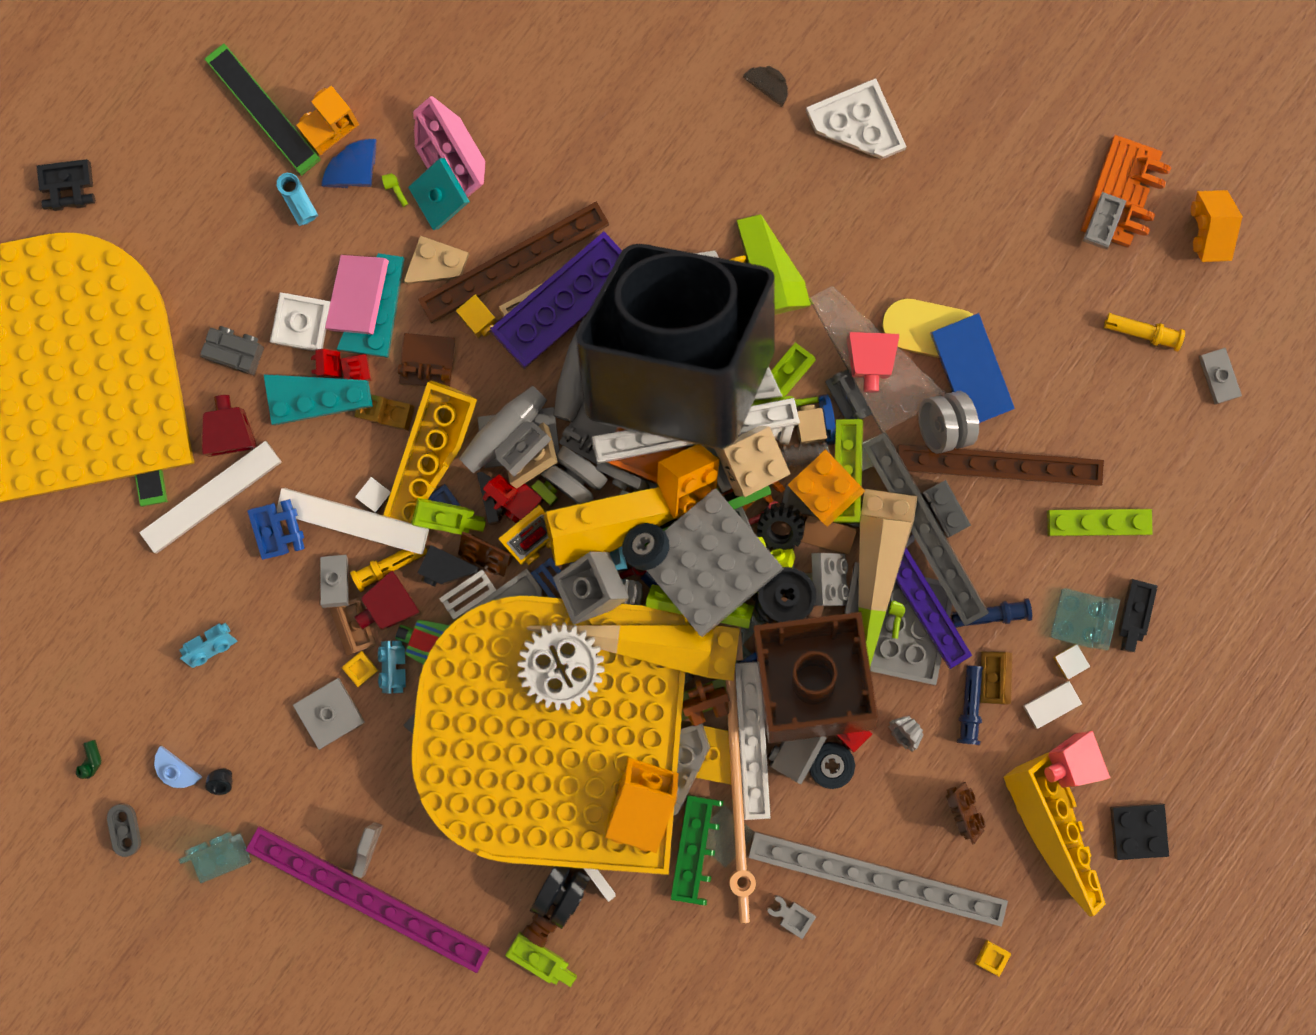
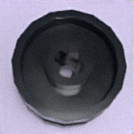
M783 567L784 569L757 591L755 609L764 624L808 619L816 603V589L812 580L803 571L793 567ZM786 597L788 600L785 602L781 598Z
M554 866L530 911L543 917L553 904L555 908L550 916V923L563 929L569 917L574 914L580 904L590 877L578 871L574 873L567 884L565 880L570 872V867Z

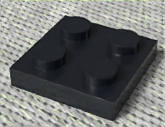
M1165 804L1110 807L1114 857L1116 860L1169 857Z

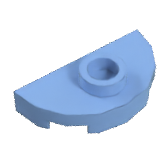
M159 747L155 755L154 767L157 776L165 784L173 788H185L196 784L203 778L165 747Z

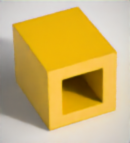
M476 294L456 310L458 316L477 338L482 335L484 337L488 336L491 333L490 328L497 323L494 315Z

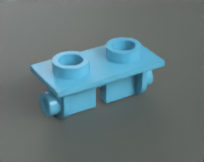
M218 623L204 632L207 641L203 642L202 637L199 635L184 643L183 648L180 649L182 654L180 658L190 667L194 668L203 665L214 655L225 652L238 641L229 634L230 628L226 623L222 625Z
M381 641V647L378 648V661L382 662V673H379L378 676L379 688H382V693L390 694L391 688H393V693H403V688L406 687L405 669H396V664H405V646H402V641H392V646H390V641Z

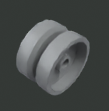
M956 391L944 394L943 397L939 395L923 399L918 412L919 427L925 444L932 452L938 454L951 451L954 448L958 449L974 445L979 434V420L976 408L966 393Z
M562 446L556 457L558 463L565 470L563 471L553 465L543 471L541 476L577 504L591 502L593 495L583 485L586 484L594 490H600L608 479L584 457Z

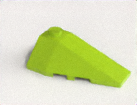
M760 214L737 220L744 253L748 259L747 263L765 266L772 270L775 275V315L811 306L804 279L763 216Z

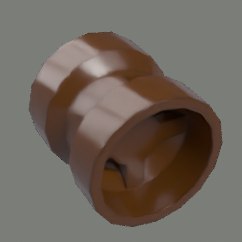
M534 914L533 922L525 927L522 934L529 941L543 948L548 941L547 936L553 933L557 926L550 923L548 915L540 917Z

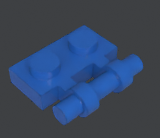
M291 499L280 501L282 512L277 513L275 503L247 510L262 560L289 553L287 543L290 542L293 543L295 551L305 549L302 540L305 537L303 531L299 530L296 516H298L297 510L293 508ZM286 520L290 534L284 535L280 521Z

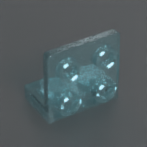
M1063 588L1058 602L1051 638L1097 650L1109 651L1120 600L1112 597L1102 598Z
M231 832L210 840V846L207 845V842L185 850L186 856L178 859L180 864L192 861L200 884L251 863L249 854L245 851L246 846L241 833L232 836Z

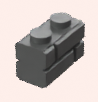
M219 326L218 330L210 328L200 357L254 376L264 347L257 343L259 339L248 334H243L242 338L233 335L234 330Z
M946 480L921 493L946 538L971 526Z

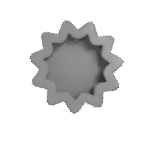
M904 716L889 722L890 726L888 727L892 731L891 735L896 738L899 744H902L906 750L909 749L911 752L918 748L924 734L915 719H912L910 716Z

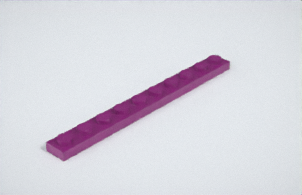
M261 826L257 828L245 850L475 973H478L490 950V947Z

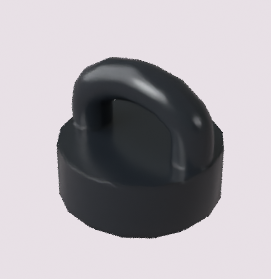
M226 768L211 772L206 778V790L214 795L229 793L233 783L232 772Z

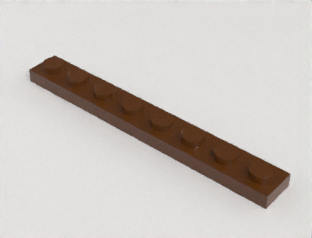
M596 201L421 297L418 301L430 322L433 323L457 310L475 294L477 297L488 293L609 226V222Z
M899 444L897 447V452L909 472L1089 486L1103 485L1104 460L967 449H953L936 454L928 446Z

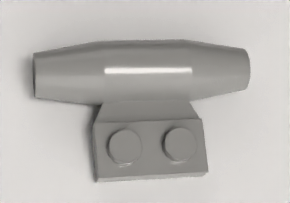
M585 318L582 319L569 345L557 384L553 416L569 422L574 421L583 403L576 334Z
M531 386L507 403L475 435L459 460L474 474L496 458L515 476L552 440L533 422V419L544 406L547 399L534 386Z

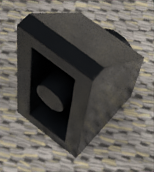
M431 545L417 573L423 576L421 581L436 587L437 583L445 585L479 572L480 568Z

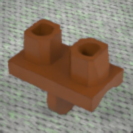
M699 679L695 681L697 688L687 691L690 699L683 701L682 710L685 717L688 716L693 726L706 722L703 710L713 708L716 718L729 714L727 702L730 699L724 686L714 690L712 683L702 686Z

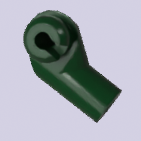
M96 740L83 744L86 759L81 766L76 768V776L80 779L93 777L101 765L102 759Z

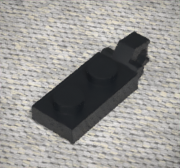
M1130 579L1119 625V636L1123 637L1120 650L1130 653L1135 652L1137 641H1143L1144 636L1147 635L1158 585Z

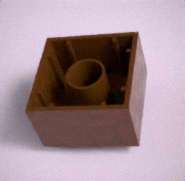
M861 612L754 626V642L768 743L875 729L878 714Z

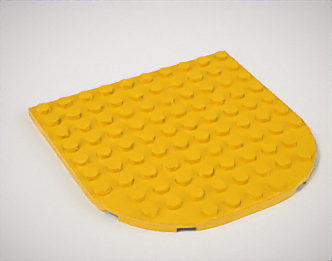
M53 233L1 243L0 503L195 464L165 304L158 287L154 284L145 268L123 249L108 241L86 234Z
M513 596L482 604L458 618L444 631L430 651L421 672L416 700L412 742L413 777L421 802L436 826L457 845L476 853L478 856L494 861L668 875L674 808L657 853L641 851L637 847L625 843H615L611 839L606 838V830L628 758L677 773L685 672L600 650L596 656H604V661L597 665L604 667V672L597 673L602 678V683H593L597 687V692L589 690L590 700L588 701L581 697V706L572 701L569 710L565 703H561L560 709L556 710L554 702L546 708L545 699L536 703V693L531 696L527 695L531 687H522L521 684L526 677H519L518 672L525 668L518 666V661L526 660V658L520 655L521 650H529L525 645V641L534 643L532 637L534 631L528 630L526 628L528 626H552V623H555L556 626H562L563 623H566L567 626L689 625V621L685 616L641 605L620 604L607 613L573 624L561 598ZM564 643L561 645L560 650L563 654L569 655L575 651V647L571 643ZM551 645L549 648L557 660V667L555 669L560 668L562 670L568 687H572L573 684L566 674L567 663H561L555 647ZM541 654L537 656L536 662L541 666H546L551 662V659L546 654ZM575 667L571 673L576 678H583L587 672L583 667ZM552 678L547 683L549 688L554 690L562 686V682L557 678Z

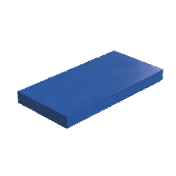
M979 313L930 332L952 392L962 391L970 397L976 408L979 423L1015 409Z

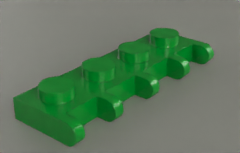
M687 795L671 900L707 905V899L698 898L700 881L710 882L711 876L701 873L704 855L715 856L716 851L706 848L709 829L719 830L720 824L710 822L712 806L721 807L724 801Z

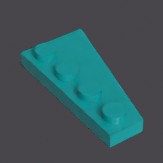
M377 254V257L385 258L389 262L374 333L372 335L344 332L337 347L338 351L389 358L404 257Z
M264 374L271 425L276 426L373 407L369 381Z

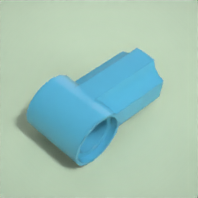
M292 173L280 175L277 179V189L283 196L298 225L301 226L314 221L319 215L300 180ZM295 182L296 187L293 191H284L286 183Z

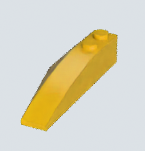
M432 380L427 382L383 516L411 523L417 498L428 500L460 451L477 402L476 398Z
M660 487L547 511L543 515L555 566L576 562L589 552L610 553L621 547L627 533L639 524L651 523L660 527L675 519L670 513Z
M1048 752L1015 767L1003 778L1015 802L1017 812L1021 816L1038 850L1069 894L1091 917L1105 905L1097 873L1095 870L1090 869V857L1092 856L1089 846L1084 847L1080 832L1084 831L1082 822L1076 821L1073 808L1077 807L1070 787L1062 788L1058 780L1051 783L1045 777V768L1052 765Z

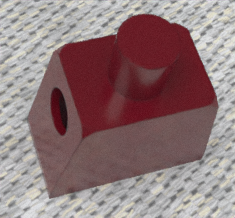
M230 395L215 396L216 411L203 413V455L213 457L255 449L257 444L245 410L240 407L232 408Z
M392 570L361 598L367 609L354 616L362 630L374 622L377 623L381 630H385L418 616L421 612Z

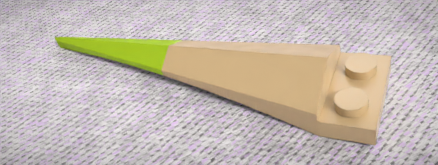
M864 489L860 515L858 612L862 614L869 664L871 666L893 587L914 523L917 496Z

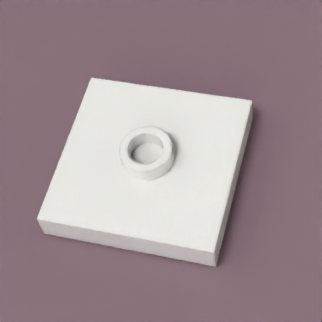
M280 292L270 343L310 351L323 349L330 301Z

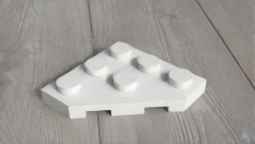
M877 79L806 107V113L816 134L880 159L887 158L906 149V144Z

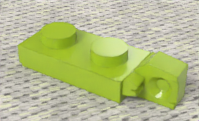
M417 498L411 523L415 526L462 535V532L469 533L470 529L483 532L486 521L484 517L473 515L474 510L466 507Z
M522 932L518 933L505 955L549 984L552 982L557 985L560 980L571 987L577 978L576 974L567 969L569 963L564 961L562 957L546 947L541 948L535 945Z

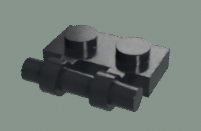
M88 159L37 165L39 191L42 193L50 192V199L41 201L43 210L53 209L54 211H60L64 207L76 206V208H84L87 204H95V195L93 193L84 194L83 188L93 187L91 162ZM73 189V196L61 197V191Z

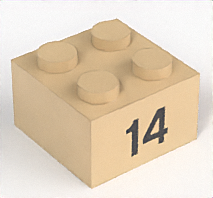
M758 426L738 436L737 440L729 447L714 448L730 485L737 496L747 497L790 475L770 426Z

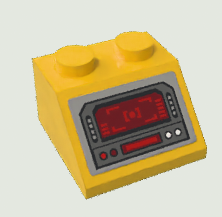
M537 506L499 538L501 543L521 565L525 563L530 565L541 556L538 552L545 546L548 549L551 548L543 517L545 512L540 506Z

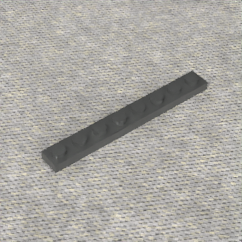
M884 432L864 443L862 446L887 490L893 493L917 496L911 532L963 624L966 626L989 613L887 433Z

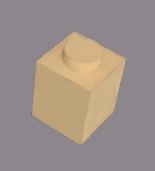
M815 405L800 407V411H797L800 423L796 425L799 445L825 441L827 435L822 408L816 409Z

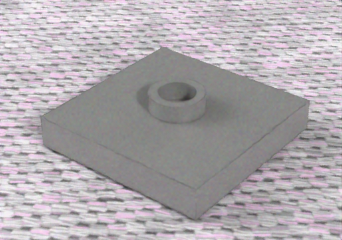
M340 678L335 679L293 704L319 750L365 723Z

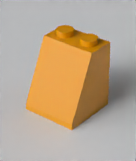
M628 758L607 823L606 838L611 839L615 843L635 846L641 851L657 853L677 800L679 773Z

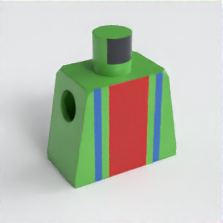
M417 620L414 629L400 625L395 639L408 643L405 654L424 665L436 641L450 625Z

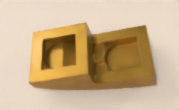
M371 395L373 407L358 409L354 416L366 421L408 431L415 406Z

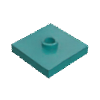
M445 158L438 159L408 187L433 230L440 229L470 202Z

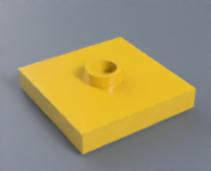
M704 726L710 749L696 778L731 785L728 730Z

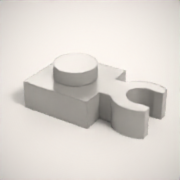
M775 895L774 899L780 902L781 906L778 910L767 907L768 913L774 917H783L779 924L803 939L816 916L794 901L790 907L786 906L784 899L779 895Z

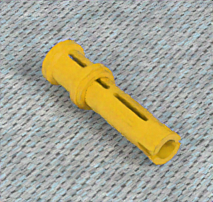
M1110 312L1107 314L1108 319H1105V329L1150 340V343L1154 346L1160 344L1171 347L1174 351L1178 352L1184 341V329L1179 331L1164 327L1162 323L1151 325Z
M426 547L423 554L402 549L379 562L372 560L370 565L358 571L353 570L350 574L358 590L363 592L365 587L382 580L392 570L395 571L425 556L428 551Z

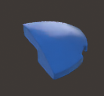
M365 139L356 141L346 146L336 157H333L324 172L322 187H371L377 140Z

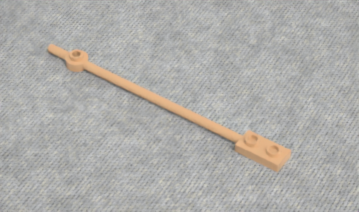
M724 623L716 625L740 629L736 660H743L741 627ZM734 672V680H726V692L730 699L727 702L729 709L728 733L736 870L729 877V886L732 892L738 896L739 922L748 923L750 922L748 895L754 891L756 880L753 874L747 870L736 674ZM741 877L746 878V884L743 886L737 884L738 879Z

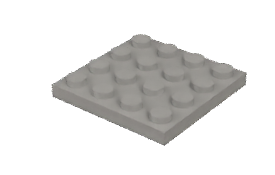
M715 488L664 531L669 539L670 547L667 557L660 565L647 571L698 634L703 637L784 568Z
M857 562L853 566L849 596L846 601L844 614L858 612L859 563ZM925 577L950 618L953 604L940 581ZM895 582L870 670L871 672L936 685L942 657ZM893 600L902 603L905 607V613L900 622L898 639L892 638L895 616L888 614Z

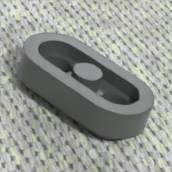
M128 804L113 806L107 814L112 848L117 855L128 857L135 854L141 847L136 812ZM121 812L126 814V821L120 819ZM126 838H129L132 841V845L130 847H127L125 845Z

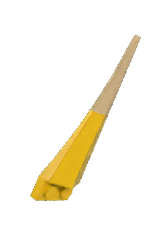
M692 625L577 626L578 634L583 630L587 631L586 640L591 637L595 638L592 647L600 646L601 650L706 678L734 680L739 628L715 626L705 636L701 637ZM528 626L526 628L542 634L541 629L543 626ZM544 626L548 632L552 631V626ZM556 626L558 630H561L562 626ZM567 626V630L571 631L573 626Z

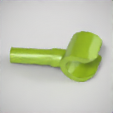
M392 173L383 175L382 181L385 190L393 188L403 207L407 206L408 202L401 192L397 177Z
M786 396L783 398V400L791 399L794 397ZM818 397L794 398L796 408L819 402Z
M894 600L890 604L888 614L895 616L892 638L898 639L900 622L905 613V607L902 603Z

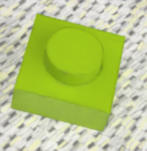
M538 479L532 486L533 490L551 507L558 500L554 495L557 490L548 481L543 484Z

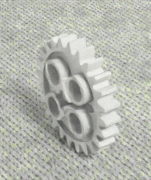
M552 623V631L550 632L543 626L541 636L535 632L532 633L534 643L525 641V645L529 650L520 651V655L526 658V660L518 661V666L525 668L518 672L519 677H526L521 685L522 687H531L527 693L528 696L537 694L536 703L545 699L546 708L552 702L555 703L556 710L560 709L561 703H565L569 710L572 701L581 706V697L589 701L590 695L588 691L597 692V687L593 683H602V678L597 673L604 672V667L597 664L604 661V656H596L601 647H592L595 638L591 637L586 640L587 631L583 630L578 634L577 625H574L571 631L567 630L566 623H563L561 630H558L555 623ZM564 643H571L574 645L575 651L572 654L566 655L561 652L560 647ZM551 645L555 647L561 663H567L566 674L573 684L572 687H568L562 670L560 668L555 669L557 667V660L549 648ZM546 654L550 657L551 662L546 666H541L536 662L537 656ZM575 667H583L587 673L583 678H576L571 672ZM552 678H557L562 682V686L556 690L551 689L547 684L548 681Z

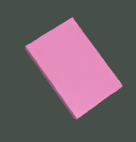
M349 255L340 256L325 326L327 330L373 335L389 262L387 259Z

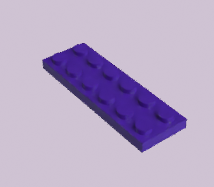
M603 231L492 326L490 332L525 369L588 314L622 250Z

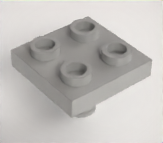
M811 553L812 573L805 574L812 580L816 589V603L814 606L846 605L849 588L846 580L848 563L845 554Z

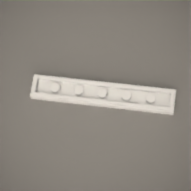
M264 441L139 533L152 551L157 554L281 464L282 461L268 442Z
M281 488L277 513L283 511L280 501L291 499L293 508L297 510L298 516H296V519L414 553L423 554L429 528L415 526L387 516L291 489Z
M757 662L735 663L744 820L770 819L764 707Z

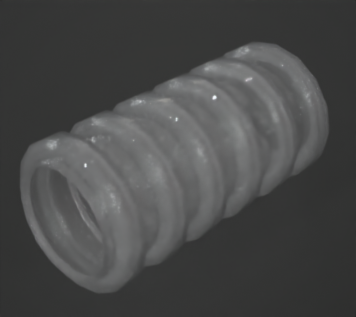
M825 441L820 445L818 442H815L814 445L806 443V446H802V444H798V447L790 445V448L782 446L781 453L787 467L792 466L796 468L797 465H800V467H804L805 464L809 465L825 449L829 452V447Z

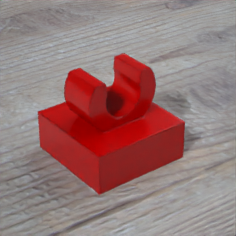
M329 349L315 350V355L311 357V360L316 361V369L311 370L312 374L330 378L341 377L340 351Z
M366 354L341 358L344 379L372 380Z
M499 474L483 488L486 492L483 499L485 501L490 497L495 499L497 503L493 508L497 510L512 500L518 493V490Z

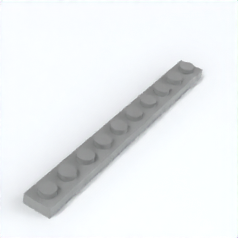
M754 831L748 858L1001 927L1008 904L1006 899Z

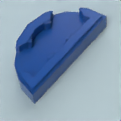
M828 394L818 395L819 408L823 410L827 439L825 444L833 445L836 440V426L831 399Z

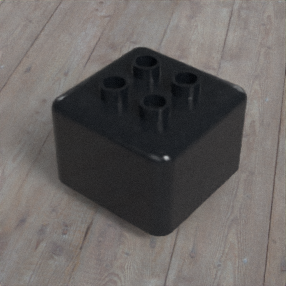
M633 244L624 248L576 334L584 409L588 418L601 424L713 448L731 446L740 434L775 352V275L772 270L761 265L647 244Z

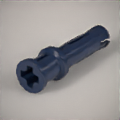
M1025 598L1022 602L1015 603L1004 601L999 606L988 607L989 613L966 626L1000 621L1010 624L1011 621L1022 619L1032 621L1030 600ZM951 612V619L955 628L965 626L958 613Z
M966 665L963 715L960 714L958 720L961 722L960 738L957 739V743L980 745L981 741L978 740L979 724L982 723V719L979 716L983 667Z

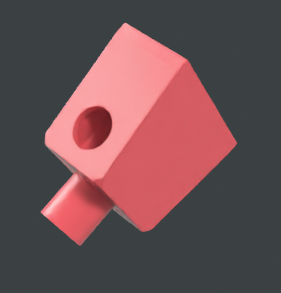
M850 332L848 334L847 345L852 377L864 378V392H879V379H888L891 376L899 334Z
M1093 731L1076 733L1051 750L1049 758L1052 765L1044 770L1047 780L1051 783L1058 780L1062 788L1080 786L1110 778Z

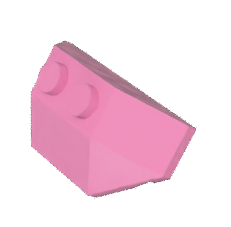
M429 97L413 111V119H415V148L427 169L438 159L445 158L466 196L469 197L484 184L485 160L461 118L434 97Z

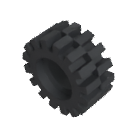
M775 503L771 505V509L767 507L764 509V513H761L757 526V537L763 538L768 550L770 547H773V550H787V548L794 550L795 545L797 547L800 545L805 530L803 515L800 516L798 509L793 511L792 505L789 504L788 508H784L785 503H780L779 507ZM776 521H783L790 525L791 531L787 535H778L772 531L771 525Z

